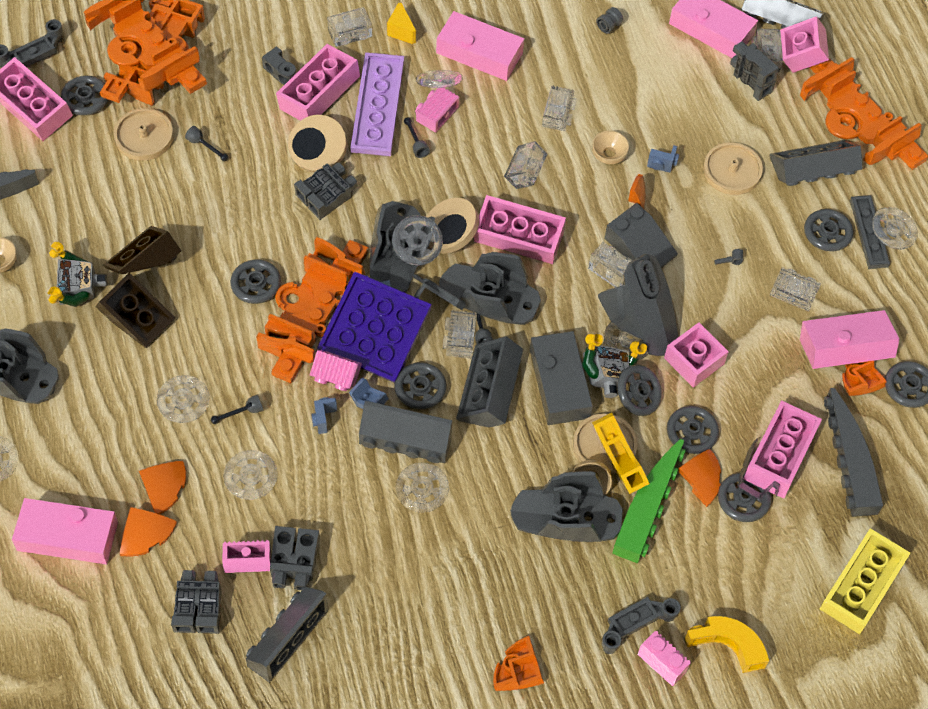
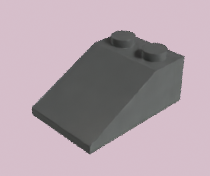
M635 203L606 227L604 239L629 262L643 254L655 256L662 268L678 254L653 217L638 203Z

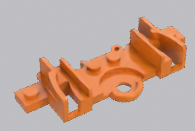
M150 0L149 7L151 12L150 18L147 21L155 18L157 26L167 36V40L175 38L179 41L180 47L184 51L189 50V46L182 36L194 38L195 30L198 26L197 21L203 23L205 20L203 5L189 0ZM137 45L138 52L135 55L136 58H138L142 52V49L139 45ZM140 63L128 67L119 66V76L108 72L104 74L106 83L101 89L100 94L103 98L120 103L127 92L135 99L152 106L154 104L152 90L163 89L164 82L153 89L144 91L136 82L147 70Z
M316 237L314 240V254L309 253L308 256L305 255L304 257L306 274L302 279L300 287L294 284V282H288L280 286L275 299L277 305L284 310V313L282 312L280 317L269 314L268 322L265 325V334L259 332L256 336L259 349L279 357L271 371L272 376L292 383L303 364L302 361L307 363L314 361L315 351L312 347L316 342V336L323 337L326 331L325 325L340 302L336 297L339 295L343 296L354 271L365 275L361 263L368 253L367 246L349 240L344 250L341 251L331 243ZM321 255L325 258L333 260L332 265H328L324 260H322L318 256ZM290 294H296L299 300L292 304L287 302L286 298ZM274 334L284 339L270 337V335Z

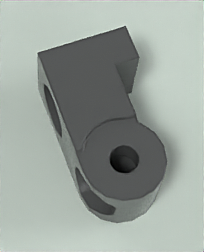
M277 46L262 56L263 68L281 84L285 85L296 74L294 64L286 62L282 58V50Z

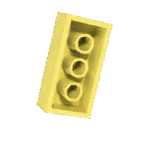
M870 528L827 595L820 610L860 635L909 557L910 552Z

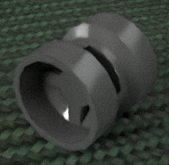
M610 7L605 14L596 19L598 28L606 34L613 31L614 26H619L623 22L621 12L615 7Z

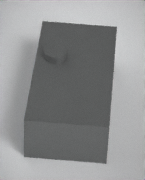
M574 331L531 337L530 354L547 426L585 420L590 417L593 406Z

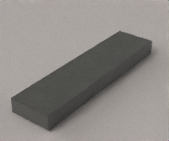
M871 195L851 197L850 204L868 269L888 268L890 261Z

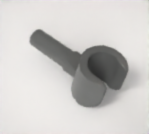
M735 249L732 251V256L716 259L714 263L717 265L732 262L734 265H740L743 262V250Z

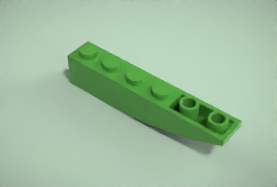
M680 439L664 454L647 476L650 484L637 491L622 524L612 554L637 564L641 556H646L649 544L646 543L647 538H653L657 525L653 524L655 518L660 519L664 506L660 504L663 498L667 500L672 488L668 486L669 481L675 480L679 469L675 465L677 461L682 462L686 451L682 449L684 440Z

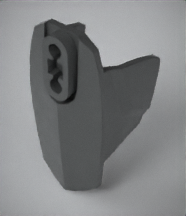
M396 201L382 204L376 214L372 235L370 278L378 282L390 280L392 288L407 292L424 251L430 244L435 217L431 216L424 222H421L420 213L414 206ZM396 228H399V229H398V232H399L400 234H396V233L394 232V231L396 230Z
M498 252L481 254L473 267L455 263L444 272L439 281V286L466 303L465 309L505 323L525 325L533 321L541 303L539 292L528 285V276L524 264L517 255Z
M643 254L628 263L624 272L625 285L605 290L598 294V298L611 322L620 330L642 339L644 344L647 345L649 355L665 356L667 345L678 338L673 302L665 275L655 256Z
M1 329L0 396L33 404H40L48 400L49 396L54 393L55 386L59 381L57 368L47 362L44 351L30 334L12 329Z
M585 471L566 472L554 476L541 490H522L513 502L510 512L512 520L519 531L567 541L601 542L614 540L619 535L623 508L617 499L604 495L602 483L595 472ZM589 516L592 520L586 521L584 518ZM609 518H612L615 520V522L609 523L607 520Z

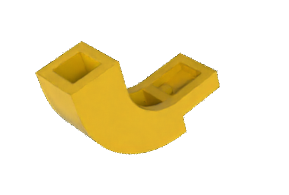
M611 412L592 422L610 462L628 493L631 494L650 484L640 463L625 440L613 413Z
M722 616L708 617L704 625L705 627L703 625L691 627L685 636L687 647L711 642L727 645L737 655L742 673L765 669L769 662L765 646L758 635L744 623L732 618Z

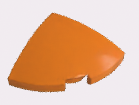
M638 174L630 189L628 201L638 203L644 209L646 197L643 175Z
M874 361L845 364L846 371L842 373V380L849 396L864 395L885 387L887 381L875 369Z
M710 449L695 456L678 469L682 477L693 487L692 492L706 507L716 498L721 485L719 483L721 468L716 456Z
M183 461L163 463L139 471L154 513L162 514L178 501L177 494L181 487H185L186 469Z
M130 507L122 538L120 556L133 557L149 553V548L158 543L163 545L172 535L177 521L157 513Z
M530 636L524 637L511 645L505 651L507 656L504 658L502 665L497 663L493 677L495 691L519 690L544 683Z

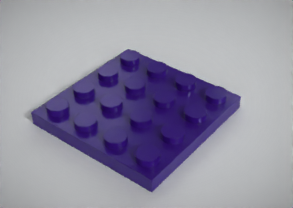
M354 271L317 348L318 350H324L362 363L361 369L395 383L431 311L432 305Z

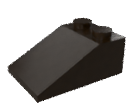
M150 226L104 263L103 266L121 275L171 263L182 250L168 231Z
M130 273L95 306L114 325L144 348L175 319Z

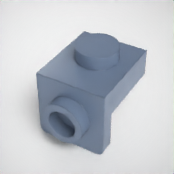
M673 145L671 154L651 149L647 167L670 173L672 165L676 166L678 162L677 146Z
M361 378L349 392L356 406L361 409L364 408L365 401L384 405L389 399L386 393L370 387L364 378Z
M324 397L314 401L315 413H312L311 417L313 427H318V434L327 433L325 413L337 411L336 398Z

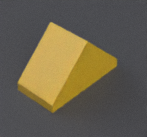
M398 3L387 22V36L414 44L416 43V29L403 4Z

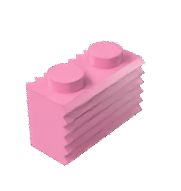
M442 86L432 90L428 94L427 100L417 106L415 111L416 121L437 133L440 127L458 109L459 96Z
M317 350L310 376H314V381L327 384L328 381L334 383L336 389L347 391V389H352L355 386L362 363L324 350Z
M258 540L256 542L243 541L242 543L240 541L237 543L235 541L233 543L230 541L228 543L224 542L222 562L225 573L270 571V542L268 540L265 542L263 540L261 542Z
M654 631L646 639L638 652V655L672 686L686 674L690 665V660H687V657H683V654H680L676 647H672L669 641H665V638H662L658 631Z

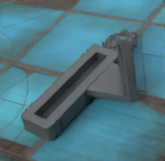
M413 274V278L421 282L414 297L419 298L423 290L427 288L460 310H463L466 303L462 299L433 281Z

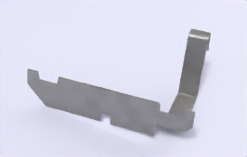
M756 439L747 452L743 463L744 467L741 469L738 477L739 482L737 486L757 499H760L774 487L777 497L780 484L776 481L770 484L762 493L757 492L742 482L754 450V444L757 442Z

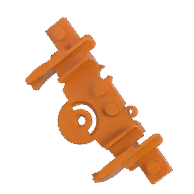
M102 0L84 11L86 24L90 31L106 19H111L115 25L113 29L116 37L108 45V56L113 63L119 66L128 67L140 63L147 70L138 78L139 86L144 91L153 89L164 81H167L171 86L180 82L190 94L207 85L204 76L194 67L200 61L197 47L194 46L184 51L180 47L179 41L175 38L167 40V36L157 26L155 18L147 21L150 18V13L142 9L141 3L144 0ZM137 45H139L142 49V52L138 58L135 57V55L138 52Z
M853 57L839 65L829 58L828 61L809 67L815 75L803 83L800 96L805 101L818 90L828 99L827 106L831 109L825 119L828 131L841 139H854L858 137L865 144H873L875 148L865 153L863 161L868 165H873L886 156L891 160L900 157L913 170L927 161L928 155L914 142L920 137L922 125L918 123L905 131L904 129L907 127L902 123L903 118L901 116L892 121L893 114L886 112L883 115L882 109L868 96V92L864 94L859 93L861 85L853 82L856 72L853 70L855 60ZM855 121L858 125V129L856 131L853 129L855 126Z

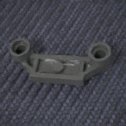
M56 19L49 20L46 23V35L13 51H8L7 46L0 44V67L5 66L14 57L25 67H28L57 53L56 47L63 39L61 22Z
M646 597L609 617L608 623L610 626L602 638L603 651L606 654L615 653L619 649L622 639L658 619H663L666 622L673 621L679 615L680 603L673 598H668L662 603L651 601Z

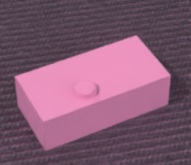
M679 0L672 8L669 21L670 25L730 58L736 55L733 52V47L741 41L746 45L755 34L758 23L757 19L721 0Z
M453 11L437 37L436 53L507 81L523 54L524 38Z
M326 44L276 93L280 110L300 121L308 116L322 115L360 77L358 60Z
M15 57L0 69V104L42 141L73 116L68 104Z
M486 195L479 214V227L474 236V242L553 264L565 230L566 217Z
M885 310L802 321L800 342L812 368L816 369L896 358L899 337Z
M781 400L747 468L743 480L762 489H766L776 481L780 484L777 496L785 498L822 419ZM772 487L769 492L775 494L776 489Z
M24 498L12 542L16 550L21 552L107 565L118 520L114 511Z

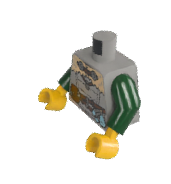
M54 242L51 245L54 249H51L49 252L52 258L60 256L61 259H58L57 287L53 286L47 292L51 295L48 299L50 303L54 304L59 300L60 305L66 304L77 307L95 297V287L107 286V275L95 274L93 263L67 250L63 251L64 247L60 242Z
M588 334L585 341L589 346L586 347L583 353L582 367L588 374L592 386L604 388L606 398L617 397L618 379L621 373L627 367L636 365L638 354H644L647 350V345L641 344L638 349L639 342H632L630 344L632 352L630 355L627 350L600 346L603 342V336L600 334Z

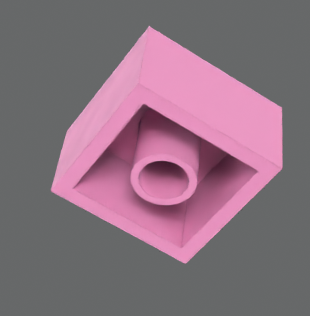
M817 16L780 30L783 61L792 73L829 60L826 29Z
M697 323L667 345L664 359L694 388L725 364L729 351L700 323Z

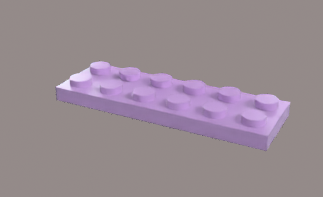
M365 52L351 141V153L391 156L404 56Z

